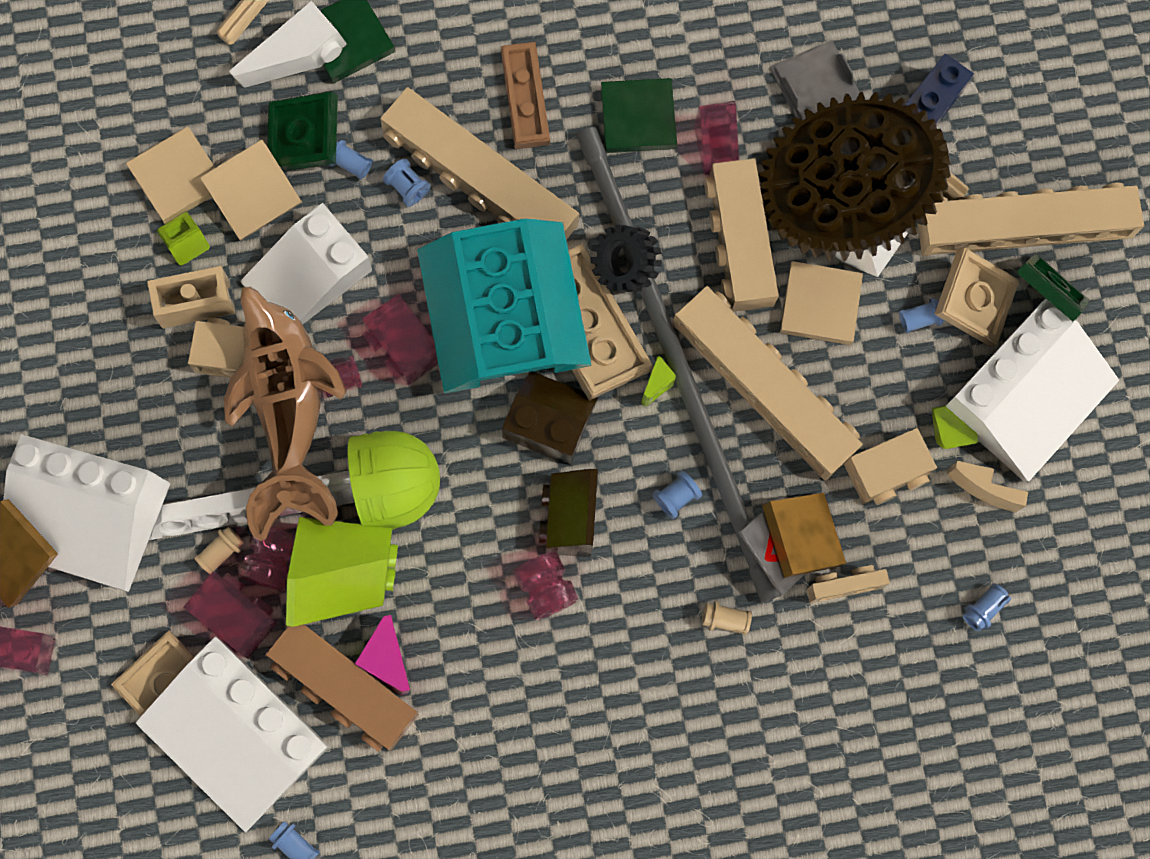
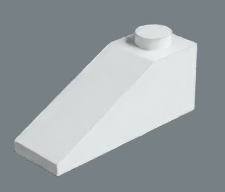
M311 1L229 72L246 88L319 68L325 62L328 63L336 59L347 43Z

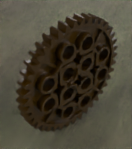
M860 92L856 100L853 101L849 94H845L842 103H838L835 97H832L829 107H825L819 102L817 103L818 112L813 113L806 109L804 110L806 119L801 120L794 117L792 119L795 125L793 129L790 127L782 128L785 138L774 137L773 141L776 148H767L766 152L769 159L762 160L761 164L764 171L758 174L761 181L760 189L765 216L769 220L772 229L777 230L781 239L787 238L791 247L798 244L801 253H805L811 248L815 258L825 251L827 259L832 260L836 253L840 252L842 260L846 261L850 252H854L859 260L862 259L863 252L867 249L872 256H876L877 246L880 245L887 251H890L891 240L894 239L903 244L905 243L904 232L914 236L917 234L915 223L925 226L928 224L926 214L937 213L935 203L943 202L942 191L948 190L946 178L951 177L949 169L951 161L941 128L937 129L934 118L928 119L927 111L918 112L915 103L906 107L903 97L895 103L891 94H887L880 101L878 92H874L869 100H866L864 93Z

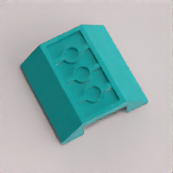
M525 218L451 232L417 249L444 394L481 387L480 381L552 367H554V372L558 373L591 366L563 222Z

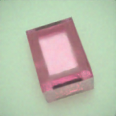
M735 101L699 106L694 130L704 175H709L713 163L739 160Z

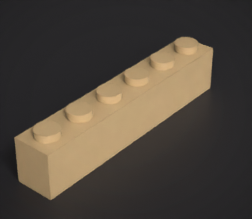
M409 87L402 92L380 118L383 137L395 148L399 149L401 146L412 154V159L419 166L426 170L429 167L440 174L439 178L446 186L455 191L459 188L468 195V200L477 209L483 212L487 209L497 216L496 220L498 223L525 218L563 222L566 240L577 228L579 212Z
M1111 183L1103 186L1101 189L1075 186L1064 192H1054L1053 189L1046 188L1034 191L1028 195H1018V192L1010 191L991 198H983V195L973 194L955 201H948L947 198L943 197V202L935 203L937 213L926 214L928 224L926 226L917 224L922 256L956 253L957 249L967 248L975 252L1130 239L1145 227L1138 186L1124 187L1123 183Z
M706 286L675 314L673 326L810 467L826 481L861 448L863 444L858 440L860 438L859 433L852 425L847 422L842 423L833 414V407L824 397L820 395L816 397L806 387L808 383L803 375L795 369L790 370L781 361L782 356L779 351L770 343L764 344L755 335L756 329L746 318L741 317L739 319L730 309L729 301L719 291L713 292Z

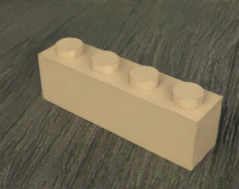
M746 159L713 163L709 177L704 178V186L707 199H713L714 211H710V224L712 232H718L720 245L715 247L716 261L718 267H724L725 279L721 280V292L729 301L730 309L733 312L774 307L779 295L756 160Z

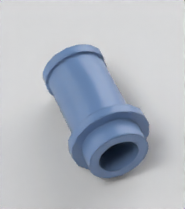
M340 140L337 141L336 164H330V166L337 165L363 180L368 174L373 160L347 147L346 141Z
M930 298L929 303L899 311L903 330L906 333H910L913 330L932 324L937 326L943 325L945 320L934 314L939 300Z
M993 583L974 605L969 604L965 607L966 613L963 615L965 622L976 631H981L983 628L988 629L991 626L990 620L1011 601V597L1007 596L1008 592L1000 585Z
M284 821L269 838L274 844L272 848L275 850L278 847L290 859H315L320 853L319 850H316L294 830L296 827L294 823L290 826Z

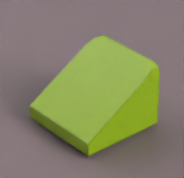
M184 212L156 230L180 266L188 263L210 248L203 233L188 212Z
M660 356L657 357L641 401L644 407L649 406L672 388L676 379L674 372Z
M946 405L932 407L934 435L936 443L942 449L978 443V434L948 409Z

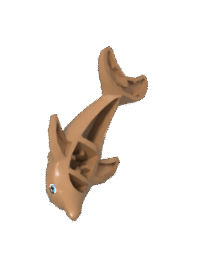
M245 287L242 289L240 300L245 315L243 329L244 362L230 378L224 397L225 422L234 426L246 410L254 404L266 435L272 472L250 494L246 505L247 524L256 539L262 541L267 538L273 523L287 507L306 512L324 525H333L336 520L338 510L331 492L302 463L311 446L317 427L321 404V390L342 399L346 389L338 370L322 353L313 348L303 324L292 311L278 304L268 302L252 287Z

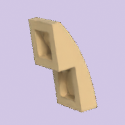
M956 461L948 468L947 475L958 486L990 505L1014 513L1026 506L1028 492L992 484L994 472L992 468Z

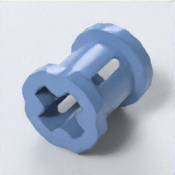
M401 159L393 164L384 174L383 182L386 185H392L404 198L403 203L407 207H411L428 193L431 184L427 180L422 181L410 168L411 164L407 159Z
M681 470L677 473L676 480L662 491L656 490L652 495L664 513L674 520L678 516V511L692 499H700L702 492L694 480Z

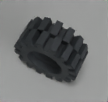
M615 225V228H606L605 232L607 235L599 234L596 238L601 244H593L591 250L597 252V257H590V263L597 264L598 266L592 269L594 276H601L597 281L601 285H607L606 288L609 290L621 292L642 291V287H649L652 283L648 278L656 279L659 274L654 271V267H661L662 260H656L655 256L662 254L661 248L653 247L658 242L657 239L649 236L651 232L641 229V227ZM630 245L634 251V263L630 271L624 273L619 268L618 256L623 246Z

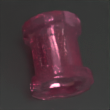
M354 356L348 357L346 362L333 365L338 370L345 389L356 386L358 389L363 387ZM325 391L328 398L333 397L332 394Z

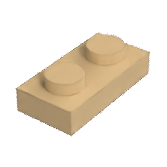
M869 565L851 570L853 576L838 579L837 573L815 577L816 583L807 588L809 602L812 604L883 589L890 584L887 570L875 571L874 565Z

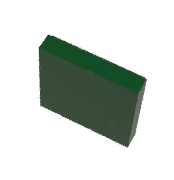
M339 0L320 10L347 43L336 59L328 63L325 62L322 65L333 84L395 53V46L367 0Z
M672 78L601 82L606 153L677 149Z
M333 91L269 102L267 147L283 172L336 164L338 95Z
M1034 254L1017 271L1024 280L1072 322L1078 318L1089 303V299L1038 254Z

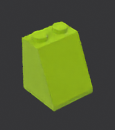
M299 517L287 577L286 626L295 627L383 606L385 592L393 591L398 545L391 544L392 528L362 526V524L334 521L333 525H324L318 519Z

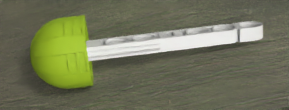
M376 431L371 434L351 436L348 441L349 471L316 476L329 489L335 499L336 506L355 503L362 526L392 528V530L409 525L420 519L435 502L440 487L439 467L429 447L415 436L399 431ZM255 488L162 505L149 540L163 538V536H175L246 523V505L250 494ZM287 507L279 516L301 513L302 511Z

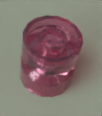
M271 528L267 538L262 541L251 535L248 546L254 553L246 555L245 559H243L238 577L261 586L286 591L289 567L286 563L291 561L295 535L275 528Z
M557 551L536 557L513 571L521 591L529 592L530 594L526 602L535 621L556 614L580 600L572 582L562 578L566 570Z

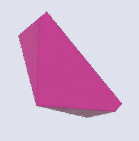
M391 615L384 616L355 664L400 696L409 693L410 688Z

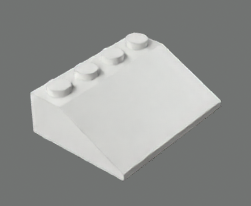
M1045 298L951 399L946 407L978 434V441L1027 484L1117 384L1119 379L1077 320L1072 322Z
M21 434L6 470L3 500L9 499L58 553L48 567L129 592L171 483L149 470Z
M216 636L185 666L136 722L245 833L330 747L229 646Z

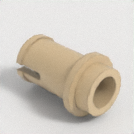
M229 526L224 531L219 529L217 531L219 535L199 555L194 557L197 563L210 575L235 551L237 553L241 551L239 547L244 541Z
M714 601L713 604L706 603L702 615V625L708 626L709 631L718 628L742 633V635L748 634L752 620L751 611L720 606L719 601Z

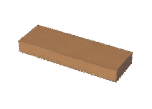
M536 42L501 46V56L515 149L550 145Z

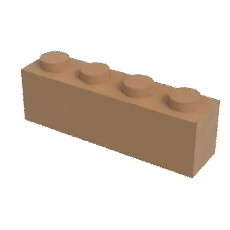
M304 624L295 627L288 626L266 653L274 661L270 666L273 671L286 681L291 676L298 679L304 684L300 692L317 705L322 699L334 707L330 715L347 728L352 723L356 724L365 731L361 739L378 752L383 746L392 751L419 716L416 710Z

